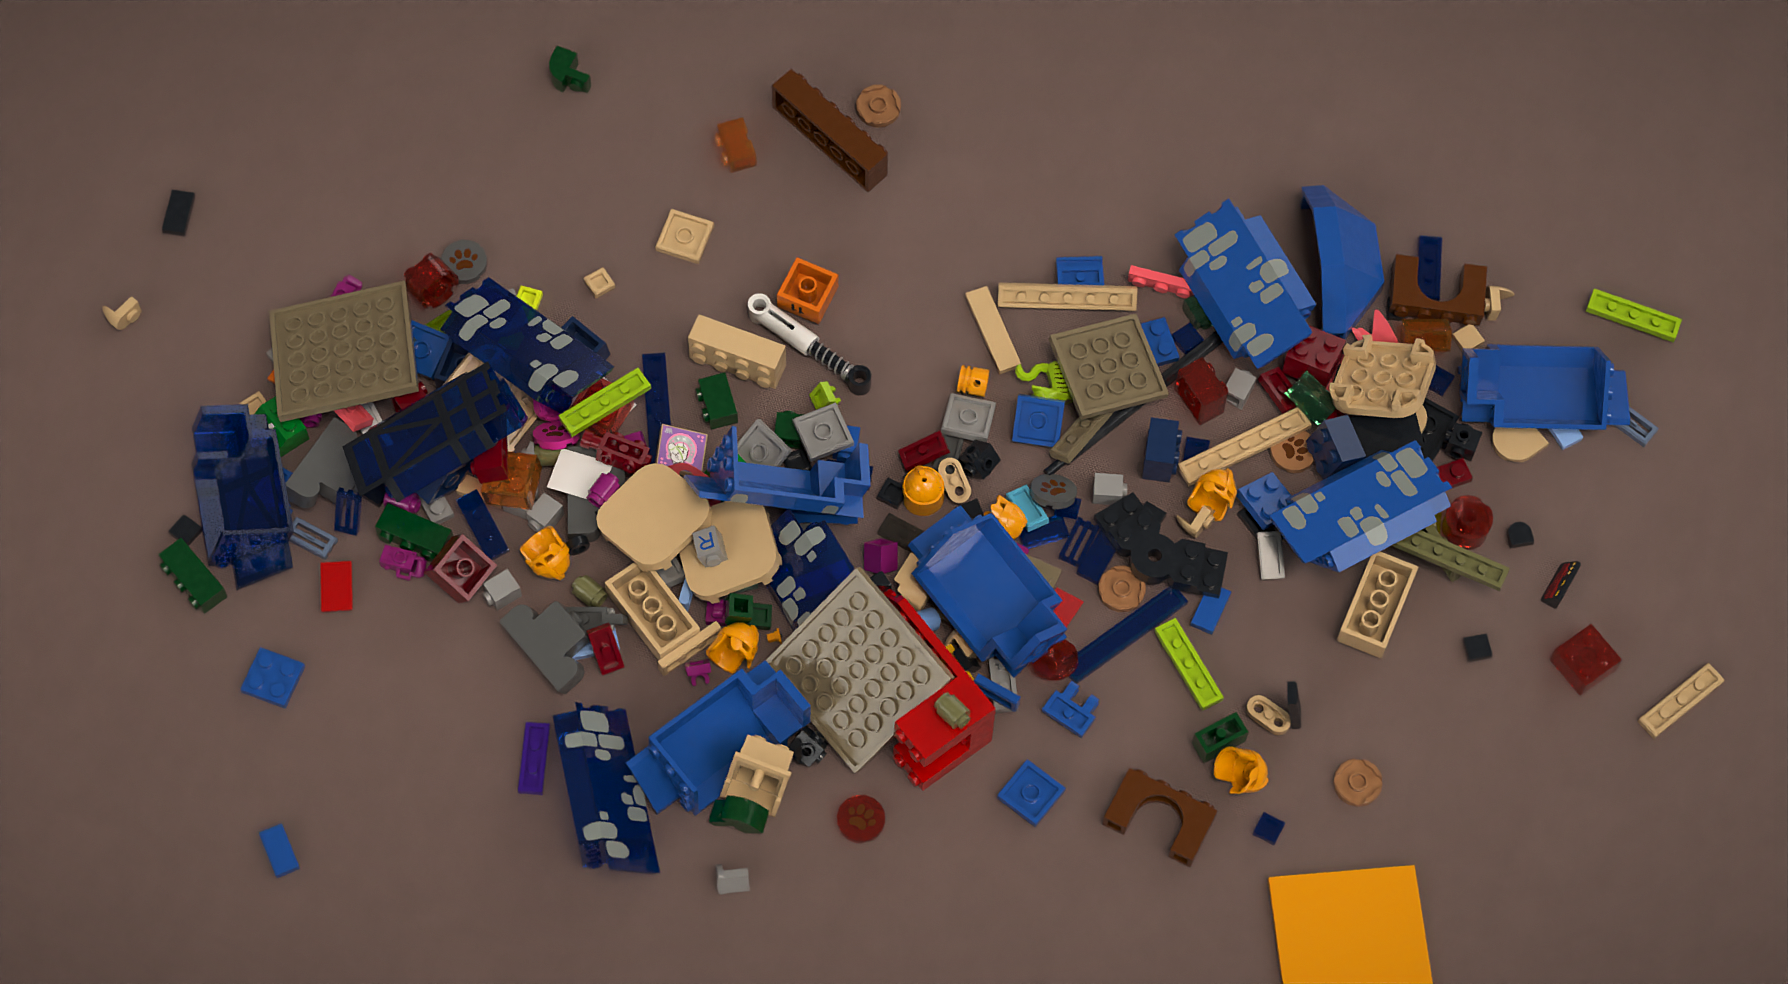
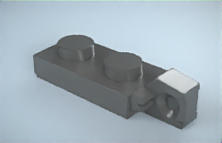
M567 607L570 612L574 610L582 618L583 622L580 624L585 630L607 622L610 623L612 631L615 630V625H628V615L615 614L614 608Z

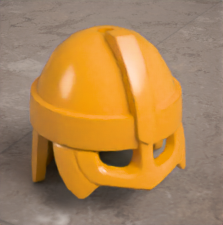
M921 465L916 466L907 473L902 483L905 508L910 513L918 516H929L937 512L942 507L945 497V486L942 476L935 469Z
M1228 468L1225 470L1214 469L1201 475L1187 500L1188 506L1197 514L1203 505L1209 506L1215 510L1213 514L1215 517L1214 521H1221L1228 507L1232 509L1237 495L1232 471Z
M998 495L996 504H991L992 512L985 511L984 516L992 513L1013 540L1021 535L1028 521L1023 511L1016 504Z
M553 526L541 529L520 547V552L527 559L525 563L535 574L562 580L565 577L564 574L570 565L569 548L562 541Z
M742 622L723 627L706 650L707 656L715 665L728 673H734L744 659L747 660V668L750 669L754 656L758 651L759 633L757 627Z
M1230 746L1222 749L1215 760L1214 776L1217 779L1232 783L1233 787L1229 791L1230 794L1257 792L1264 788L1269 781L1267 777V764L1256 751Z

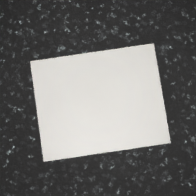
M561 449L547 487L587 499L588 490L601 473H610L612 466L603 464L594 457Z

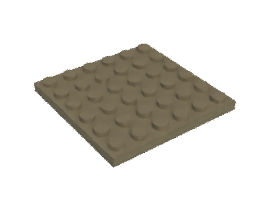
M405 280L269 311L277 413L280 422L419 391L408 288Z
M861 567L855 568L766 659L775 672L781 669L811 705V722L854 773L863 769L895 737L894 726L896 720L954 678L952 673Z

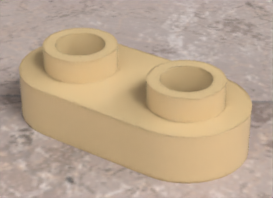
M954 458L942 460L939 464L938 472L943 478L949 498L956 503L967 501L971 495V487L960 462ZM946 466H954V473H946ZM960 486L964 489L963 495L957 496L955 494L956 487Z
M1256 695L1249 699L1246 712L1252 720L1274 735H1283L1289 730L1291 721L1286 711L1262 695ZM1260 707L1262 712L1257 713L1254 708ZM1279 721L1282 723V726L1277 727L1274 725V722Z

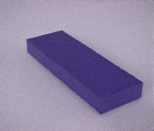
M525 723L518 794L543 795L550 723Z

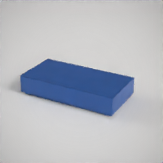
M1221 587L1219 598L1203 595L1190 626L1212 635L1229 600L1231 591Z
M978 673L974 682L985 696L1016 712L1020 705L1021 697Z
M282 823L259 832L277 878L300 869Z

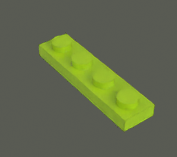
M1595 288L1586 312L1673 343L1682 322L1680 318Z
M636 368L558 415L559 420L571 437L651 390V384L640 369Z
M1174 618L1156 627L1154 630L1155 634L1200 709L1204 711L1223 701L1222 693L1177 619Z

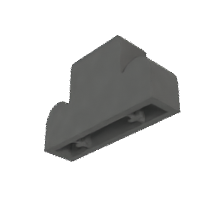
M334 417L285 483L282 497L299 507L310 508L316 504L318 494L341 507L345 506L354 492L358 494V490L342 446L357 438L356 431L353 432L347 424ZM355 454L364 479L368 471L369 462Z
M580 446L568 447L570 451L596 458L597 450L590 448L588 450ZM612 467L610 473L619 479L618 484L621 487L626 482L625 471ZM568 494V538L570 540L576 536L585 535L589 542H594L601 535L596 520L600 508L595 507L585 498Z
M554 601L539 615L534 609L521 604L514 607L499 621L557 691L566 695L582 680L584 667L572 657L590 641L585 628L580 624L583 622L582 618L574 610L570 612L566 606L558 601Z

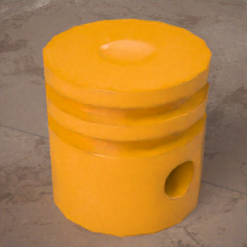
M962 365L957 392L962 390L965 394L967 391L968 394L985 397L990 370L977 367L971 369V366L965 368V365Z

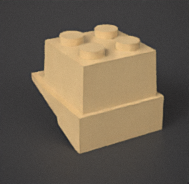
M747 735L740 753L735 752L720 797L726 799L727 795L752 800L768 809V815L775 818L791 775L788 768L794 752L790 751L785 745H774L766 742V739L761 736Z

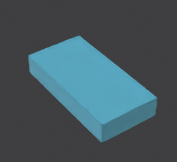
M1027 484L1006 493V499L1016 504L1025 514L1028 521L1025 526L1027 532L1049 523V518L1042 507L1030 496V489Z

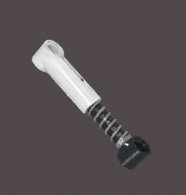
M758 293L750 297L748 300V316L753 323L762 324L805 356H814L816 361L820 360L822 365L828 366L829 370L833 369L835 374L841 375V379H844V382L848 384L849 390L853 394L862 396L870 391L872 374L868 367L864 365L854 366L849 364V361L845 362L843 357H838L836 352L833 353L830 351V348L824 347V343L820 344L819 337L773 305L766 295ZM756 307H763L764 310H762V311H757V310H755V308H756ZM862 378L865 381L862 383H858L855 381V379Z

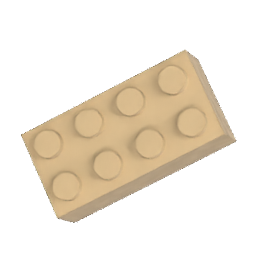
M700 314L688 336L689 358L694 362L711 365L720 372L727 371L733 373L742 380L749 379L755 381L764 388L771 387L776 389L786 367L785 345Z
M1383 552L1372 555L1337 641L1382 659L1415 578L1418 566Z
M634 562L605 582L606 593L622 614L628 615V622L658 661L700 632V627L656 571L648 570L645 572L639 569L638 565Z

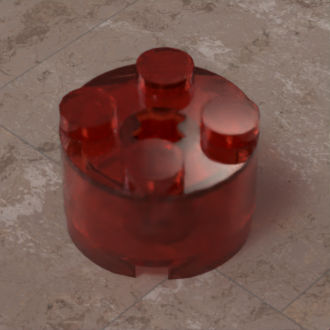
M433 253L426 254L414 267H409L404 273L408 292L425 309H428L427 306L437 308L444 304L453 295L451 289L454 284L458 286L459 278L440 257L434 256Z
M1472 495L1460 496L1446 510L1442 520V533L1448 542L1466 550H1471L1482 546L1487 539L1493 524V513L1488 504H1484L1480 498Z

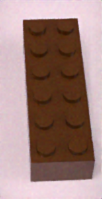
M790 69L772 85V108L867 192L871 191L887 176V150L881 144L877 145L868 132L865 130L861 131L851 117L843 115L834 102L826 100L818 88H813L808 84L806 78L801 73L797 74L793 69Z

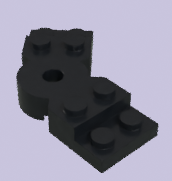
M1134 492L1094 515L1093 519L1118 554L1124 557L1130 556V569L1140 581L1155 585L1168 580L1170 587L1175 590L1214 598L1220 597L1228 552L1206 548V543L1181 539L1174 543L1168 537L1159 534L1161 524L1148 506L1145 508ZM1155 556L1159 561L1153 562L1148 557Z

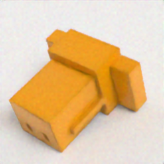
M776 628L777 631H774V633L767 634L769 643L779 641L782 644V634H780L779 628Z

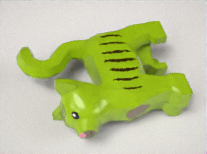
M1057 361L1049 364H1035L1028 373L1023 371L1021 364L1016 366L1015 373L1023 381L1036 379L1040 372L1046 373L1050 388L1032 385L1031 390L1033 394L1031 396L1065 400V405L1073 402Z

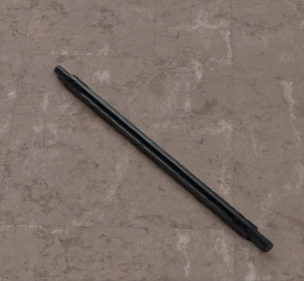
M1217 331L1213 332L1161 374L1166 387L1223 343ZM1146 403L1115 411L1069 464ZM1057 459L1043 471L1045 474L1052 475L1065 464H1069Z

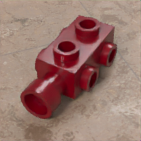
M586 429L580 442V447L588 450L590 448L597 450V461L624 470L627 473L635 474L642 467L649 465L652 456L649 455L650 448L643 441H630L625 439L619 432H606L604 437L596 435V432Z

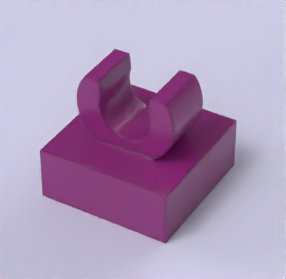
M720 600L719 603L713 604L707 601L706 625H711L717 621L720 626H727L725 624L726 600Z
M709 659L685 663L687 676H691L690 679L693 686H696V677L700 675L705 678V683L709 684L710 679L707 674L711 672Z

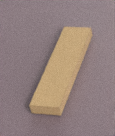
M985 286L965 293V298L999 375L1014 370L1021 362L988 287Z
M1707 663L1639 718L1637 722L1655 739L1723 684L1725 679Z

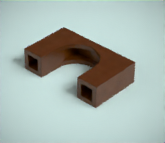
M1396 254L1391 270L1389 312L1394 313L1398 317L1412 316L1420 320L1434 319L1440 320L1443 323L1455 322L1463 323L1465 326H1480L1485 309L1487 266L1464 263L1460 272L1458 296L1449 301H1435L1428 298L1419 288L1417 281L1419 257Z
M1129 767L1104 816L1102 825L1125 835L1134 815L1142 806L1154 802L1164 803L1176 811L1181 821V830L1170 849L1168 857L1191 868L1216 818L1218 810L1214 809V806L1206 801L1199 802L1193 799L1192 795L1186 791H1177L1171 788L1163 780L1158 779L1156 781L1148 777V774L1143 770H1134Z

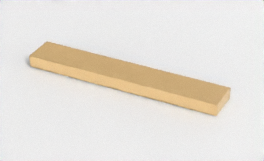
M999 283L998 307L1136 311L1137 286Z
M1301 406L1179 463L1177 468L1189 487L1195 484L1201 475L1210 470H1224L1310 429L1312 424Z

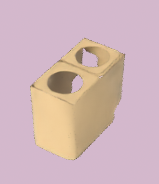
M911 552L894 580L899 584L898 592L907 599L916 611L924 609L930 596L911 574L917 568L916 563L919 560Z

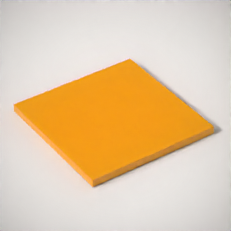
M1415 865L1268 877L1282 984H1433Z

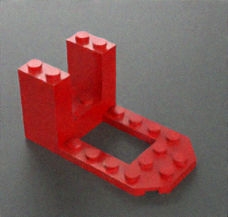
M888 589L883 594L954 676L951 682L895 721L894 735L899 743L893 746L894 756L892 758L899 768L904 767L908 772L907 777L915 787L919 786L924 791L992 741L996 708L907 599L901 595L896 598V593ZM946 692L950 695H955L971 711L969 715L970 721L961 729L959 727L953 729L936 712L937 709L934 707V704Z

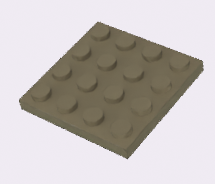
M1136 313L1050 335L1049 342L1080 420L1168 397L1169 392Z

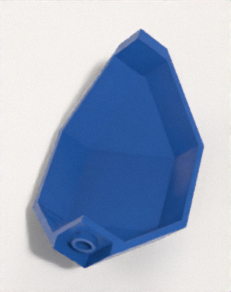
M1302 186L1300 209H1311L1313 212L1321 265V330L1346 340L1352 332V328H1355L1382 292L1385 282L1376 224L1326 186Z

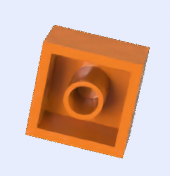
M796 257L777 293V307L820 324L838 289L839 274Z

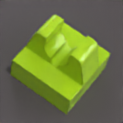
M828 381L820 382L809 394L816 410L833 403L838 405L841 401L840 398H835L833 393L836 391V388L830 386Z

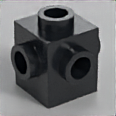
M1455 423L1453 430L1448 429L1443 441L1447 443L1445 452L1454 458H1464L1472 461L1482 432L1473 429L1468 424Z
M976 439L958 458L967 476L983 480L1001 461L991 443Z
M806 725L792 740L788 748L794 752L793 757L798 763L806 764L810 767L813 762L819 764L825 757L827 752L824 750L828 743L819 731H813Z

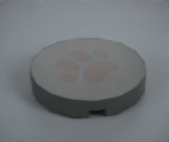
M458 240L445 248L441 256V266L444 274L452 279L453 282L469 284L477 281L483 272L486 271L487 256L484 249L478 243L471 240Z
M1043 474L1034 478L1031 482L1030 496L1043 507H1046L1047 504L1052 506V509H1063L1073 505L1075 502L1077 487L1064 476Z

